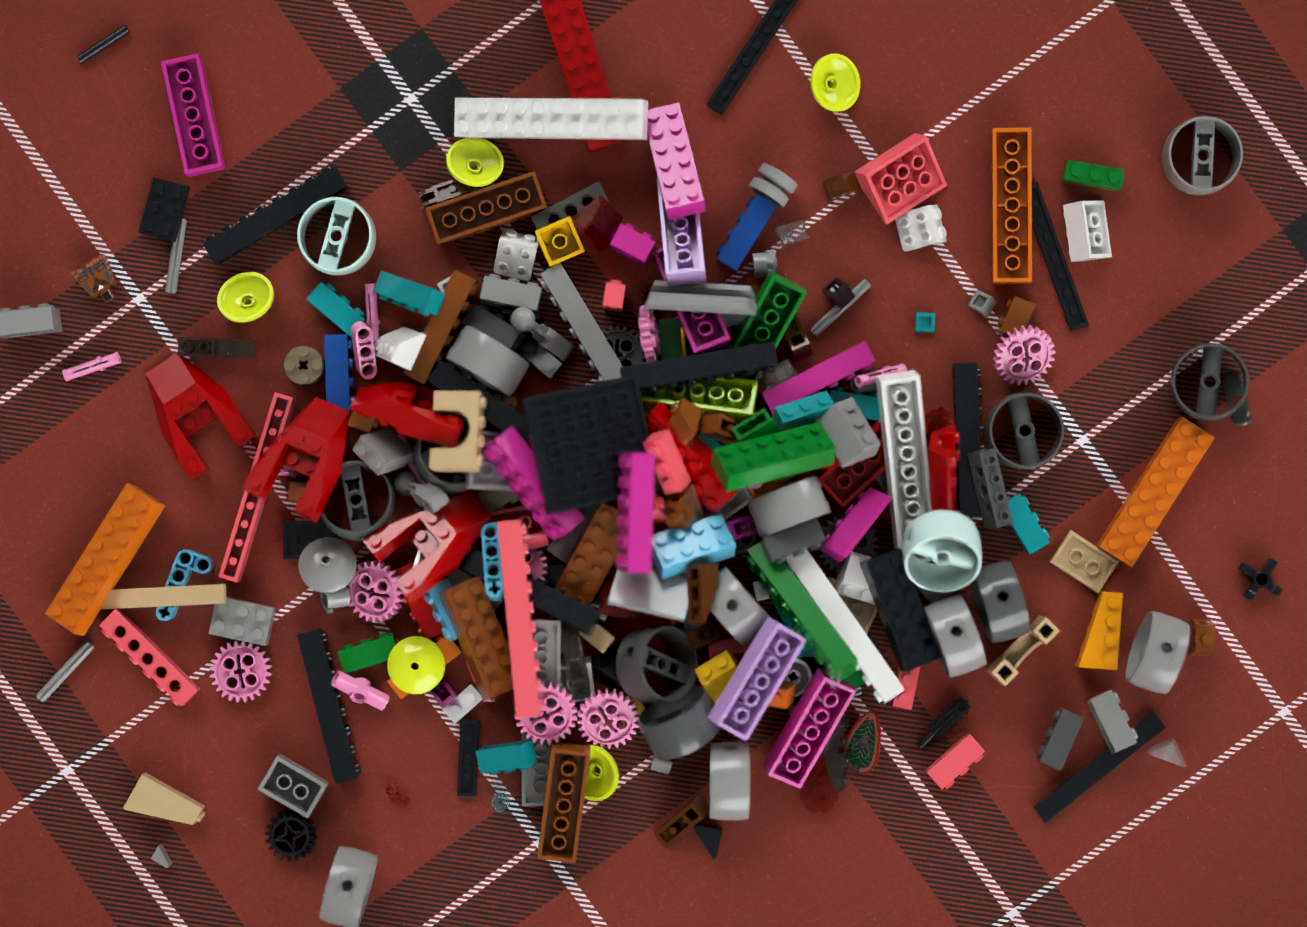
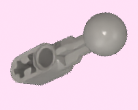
M520 307L513 311L511 324L514 329L520 332H531L537 343L565 362L575 348L572 343L550 327L535 322V315L529 308Z
M400 472L393 480V487L398 494L403 496L411 495L420 507L432 514L449 503V499L443 490L431 483L419 485L416 476L411 472Z

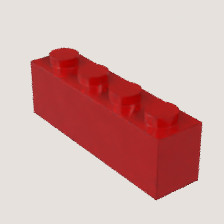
M414 561L397 569L395 576L402 577L413 568ZM404 593L400 595L405 599L403 601L404 604L408 603L410 606L409 614L413 621L417 620L420 626L418 631L421 637L432 639L442 633V626L440 622L435 620L432 613L433 609L431 605L426 603L424 596H421L412 604Z

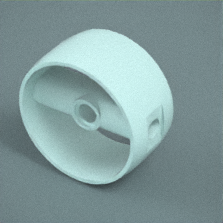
M329 197L317 201L305 211L298 225L297 240L302 255L317 270L329 275H347L362 268L371 258L376 245V229L370 215L359 204L343 197ZM334 205L319 261L316 264L306 248V228L311 218L319 210L326 206ZM356 208L363 213L369 226L368 246L359 260L348 267L338 269ZM337 231L341 232V239L339 241H333V233Z
M949 510L931 511L915 518L908 525L903 539V562L908 577L917 586L933 592H951L970 584L977 577L982 562L981 539L976 525L965 515ZM951 539H956V540L962 541V542H964V543H966V544H963V543H960V542H957V541H954V540H951ZM912 552L932 558L936 564L922 561L913 555Z

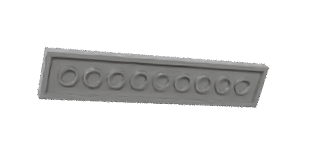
M531 618V621H535L536 632L532 633V638L537 640L538 652H534V658L539 660L540 671L536 672V678L541 679V683L544 682L545 687H548L550 682H552L553 688L559 684V690L561 691V619ZM554 698L547 699V703L549 704H555L557 702ZM543 711V714L545 713L546 716H549V713ZM560 715L555 716L554 720L560 722ZM543 722L536 724V727L540 729L546 726ZM527 732L522 733V741H533V736L526 738ZM540 739L533 742L537 762L530 765V769L522 771V806H543L551 751V744L549 745L547 740H544L542 745L540 744Z

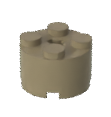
M299 346L287 354L284 361V369L287 376L293 382L301 385H311L317 383L323 377L325 361L322 354L316 349L308 346ZM302 362H308L307 366L309 368L307 370L301 369Z

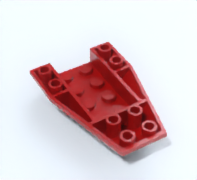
M950 425L931 433L928 455L929 491L932 511L949 510L960 513V510H957V461H960V450H957L956 444L960 443V432H956V425Z

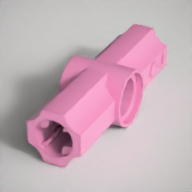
M338 670L332 679L331 685L349 694L353 702L367 703L381 711L389 702L390 696L371 687L370 681L365 678L355 679Z

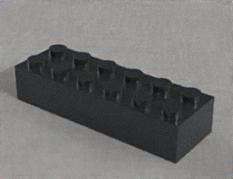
M894 548L859 562L900 671L908 672L941 658V652L915 584L906 573L901 548Z

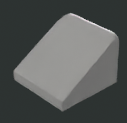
M977 290L968 306L983 316L988 317L997 301L992 296Z
M654 756L651 770L669 774L672 760H661Z
M160 844L152 855L151 860L168 868L172 865V861L164 846Z

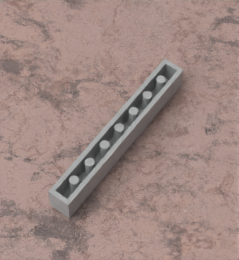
M561 263L540 274L542 277L540 283L545 291L550 290L552 303L555 307L559 305L562 310L559 313L564 323L569 322L571 325L569 331L574 339L578 337L581 344L578 346L582 353L589 355L591 360L588 362L593 371L598 370L601 375L598 377L599 381L620 378V367H623Z

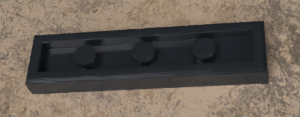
M460 719L457 796L477 797L478 760L475 751L479 749L480 720Z

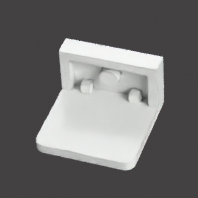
M927 205L907 211L895 219L903 251L908 252L928 245L947 242V233L942 225V213L938 205Z
M503 229L498 243L493 269L494 273L529 281L539 247L537 237L531 234L524 235L514 230Z

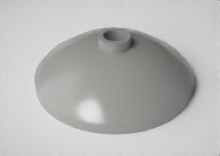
M333 537L317 539L306 546L300 555L298 567L303 582L309 588L320 593H333L343 589L352 581L356 573L357 561L352 548L346 542ZM325 558L330 559L328 563H323V560Z

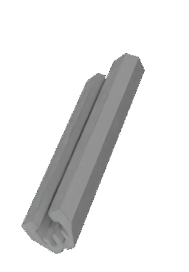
M655 280L643 309L755 315L757 306L751 286L695 283L668 287L667 281Z

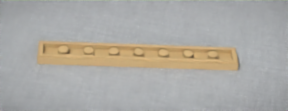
M226 584L115 589L110 591L101 609L227 603Z

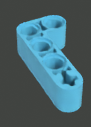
M488 523L481 530L485 589L490 600L500 601L504 597L498 524ZM494 530L496 534L494 537L488 538L486 537L487 531ZM490 549L497 550V554L494 557L487 555ZM497 568L499 572L497 575L491 576L489 575L490 569ZM492 582H496V586L498 590H500L497 591L496 595H493V593L491 592L494 591V585Z
M181 550L176 555L165 587L187 586L192 571L205 574L213 570V559L193 550ZM184 553L190 555L189 563L183 562L182 556ZM203 559L209 564L207 570H203L200 567V562ZM177 571H181L184 574L181 582L175 577ZM168 606L157 607L156 616L161 621L171 620L175 617L179 606H169L167 611L170 612V615L164 616L165 613L162 610Z

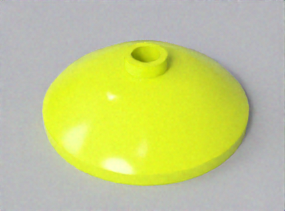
M828 54L820 58L814 65L810 83L816 101L823 108L833 112L844 111L850 108L856 102L860 92V77L853 62L841 54Z
M464 138L455 142L450 147L447 153L446 164L450 174L459 182L468 186L481 187L492 184L501 176L504 159L500 150L493 143L482 138Z
M255 272L240 273L231 277L222 285L217 296V305L222 315L227 319L240 323L250 322L261 317L271 307L274 300V289L271 282L262 274Z
M421 636L405 638L398 642L389 654L387 661L388 674L392 682L400 690L410 694L426 693L435 688L443 678L445 672L443 652L435 642ZM414 662L419 665L416 670L412 668V663Z
M587 744L590 746V759L584 798L591 801H601L611 796L616 790L619 782V771L615 760L605 749L597 745Z

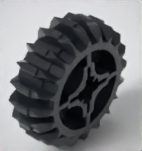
M284 810V817L279 812L276 814L278 820L274 817L271 818V822L274 825H267V828L271 831H266L265 835L271 836V838H268L266 843L272 842L268 849H276L273 853L274 856L281 853L280 860H283L286 855L288 862L292 860V856L295 861H298L299 855L302 858L306 857L305 851L307 853L312 852L309 846L314 847L316 845L311 840L317 839L318 836L312 834L317 831V828L310 827L314 824L313 820L308 823L306 821L308 818H302V815L299 813L295 815L296 811L291 810L289 815L288 810ZM291 820L300 823L304 829H296ZM285 821V832L276 836L278 826ZM290 831L297 834L293 840L288 838V836L285 837ZM306 835L304 846L298 849V838ZM279 842H287L292 850L283 848Z

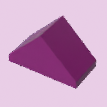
M751 514L726 522L734 541L758 533Z
M444 676L440 683L430 690L443 709L459 695L457 690Z

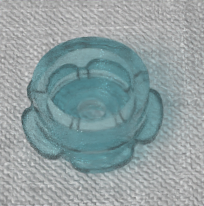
M505 793L493 795V800L491 801L492 808L502 812L505 808L509 807L510 801Z

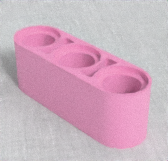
M358 321L351 327L355 367L364 379H372L377 373L372 330L364 322ZM361 329H365L363 335H358ZM368 347L365 353L360 354L362 348ZM370 365L369 370L363 372V368Z

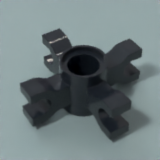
M1268 558L1261 570H1254L1248 564L1241 563L1238 569L1250 577L1251 583L1242 596L1248 600H1253L1260 588H1266L1274 595L1279 596L1283 589L1271 582L1270 576L1271 571L1278 562ZM1259 574H1262L1264 582L1259 585L1256 578Z

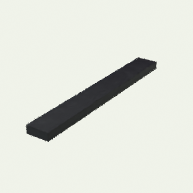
M774 0L706 106L721 116L723 115L798 0Z
M1038 182L1032 183V227L1068 328L1072 332L1089 324Z
M1152 712L1133 727L1138 736L1136 744L1114 754L1111 753L1108 747L1037 803L1033 808L1044 822L1047 823L1165 729V725L1157 715Z

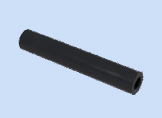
M123 25L77 55L78 60L81 64L88 61L130 33L128 28Z

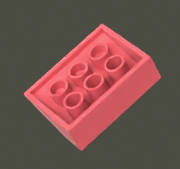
M917 133L912 134L854 171L862 190L885 224H889L947 186L927 136Z

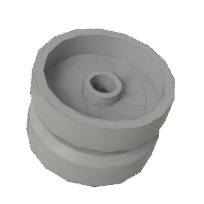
M762 163L758 174L763 179L753 177L748 186L755 193L768 199L778 207L784 208L789 200L785 193L793 194L798 184L779 169L767 163Z

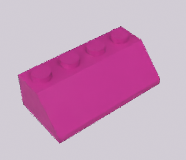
M871 487L866 491L862 490L856 497L857 503L855 505L851 504L844 512L846 517L843 521L839 519L833 526L835 531L832 535L827 534L825 536L826 539L822 543L824 545L821 547V550L837 563L843 561L892 498Z

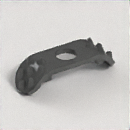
M1238 371L1227 372L1222 378L1229 411L1235 407L1231 402V398L1233 396L1241 397L1243 393L1242 376ZM1247 398L1240 408L1230 415L1232 423L1236 426H1245L1252 422Z

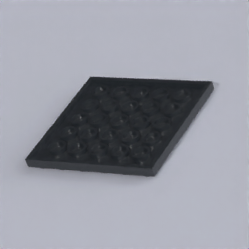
M636 374L521 399L546 515L617 500L621 493V488L618 487V478L621 476L619 457L622 456V452L647 453L643 443L649 437ZM654 470V491L660 490V485Z

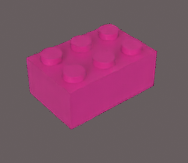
M621 223L610 243L611 250L645 267L652 255V251L656 248L654 237L646 232H643V234L637 232V228L629 223H626V225Z

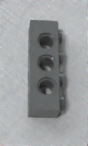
M598 181L537 213L531 219L538 230L550 225L549 219L553 216H557L560 220L568 217L566 210L573 207L577 210V213L571 217L572 222L574 223L578 220L583 222L591 218L590 214L593 212L601 213L608 209L607 205L610 202ZM589 198L594 201L591 208L583 206L585 199Z
M981 449L968 453L967 456L984 527L999 528L1012 524L1013 520L996 449Z

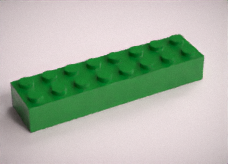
M761 542L747 550L746 566L752 575L756 574L759 578L758 583L762 589L768 590L771 601L780 606V612L786 620L789 618L792 622L791 626L795 633L801 634L803 638L807 639L804 645L807 649L813 650L816 661L820 665L823 664L827 669L826 674L831 680L834 679L838 684L856 672L858 658L786 563L783 562L776 565L774 562L770 564Z

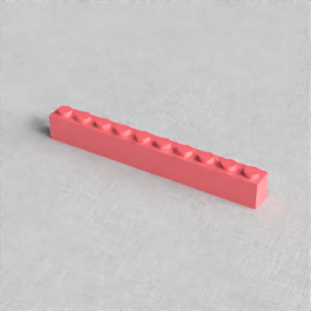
M274 393L252 468L272 441L289 425L296 398ZM244 491L218 576L233 582H241L265 504V500Z
M521 519L498 521L516 718L540 716V711L543 710V700L538 699V691H542L541 679L536 678V672L540 671L539 660L534 658V652H538L537 640L532 638V633L536 632L535 621H531L530 613H534L533 601H529L528 594L532 593L531 582H527L526 574H530L529 562H525L524 556L528 554L527 543H523V535H526L525 523H521Z

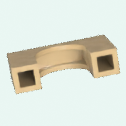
M434 391L433 410L435 412L445 415L465 416L470 425L469 435L460 446L455 448H430L429 468L434 472H480V466H483L481 447H484L485 443L482 431L486 425V418L483 415L484 409L487 407V399L480 391Z
M1039 615L1030 624V632L1016 638L985 670L998 683L1006 686L1019 673L1016 669L1021 662L1039 645H1047L1060 630L1047 617Z

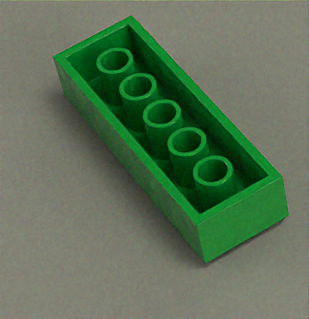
M770 270L755 297L756 314L745 315L731 340L732 346L738 348L774 342L776 349L807 294L805 288ZM763 371L755 372V375L745 377L743 374L737 375L736 378L758 381Z
M816 422L714 448L711 466L726 492L833 465L837 448L821 422Z

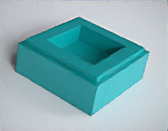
M916 312L915 332L934 333L935 313Z

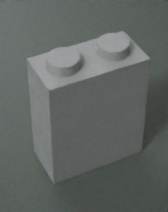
M390 427L362 435L353 448V451L378 476L405 467L414 454V451Z

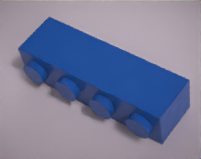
M758 193L755 197H750L746 204L748 207L745 214L741 212L736 220L738 223L736 229L731 228L726 236L728 242L725 246L721 244L716 252L718 256L717 261L737 272L777 206Z
M348 334L324 335L326 401L352 412L349 409L355 398L351 396V388H354V377H351V369H354V360L350 358V350H353L352 338Z

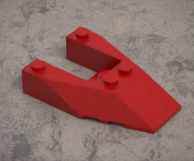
M178 352L146 373L161 432L189 479L194 480L210 469L189 437L215 419H220L238 447L242 448L257 438V435L227 390Z
M399 381L361 387L349 408L369 419L372 416L380 420V424L385 427L388 424L397 428V432L400 434L451 448L458 447L465 420L459 419L457 416L434 412V391L442 390L431 384Z
M315 397L272 441L257 461L243 485L245 491L262 500H266L282 466L304 475L310 479L294 511L299 516L317 523L342 473L343 456L346 449L345 442L348 435V423L351 412Z
M471 490L448 498L449 503L434 514L425 509H420L377 529L363 540L379 563L409 539L412 540L424 555L425 559L395 581L412 604L460 566V562L465 554L470 552L472 544L477 537L481 536L483 526L490 523L493 519L492 515Z

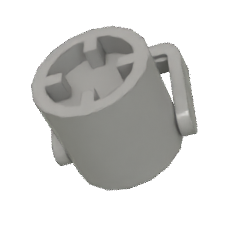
M771 249L769 252L752 254L755 278L767 277L770 270L778 273L776 250Z
M348 586L337 592L320 593L321 602L326 610V614L333 613L334 608L349 606L350 604Z

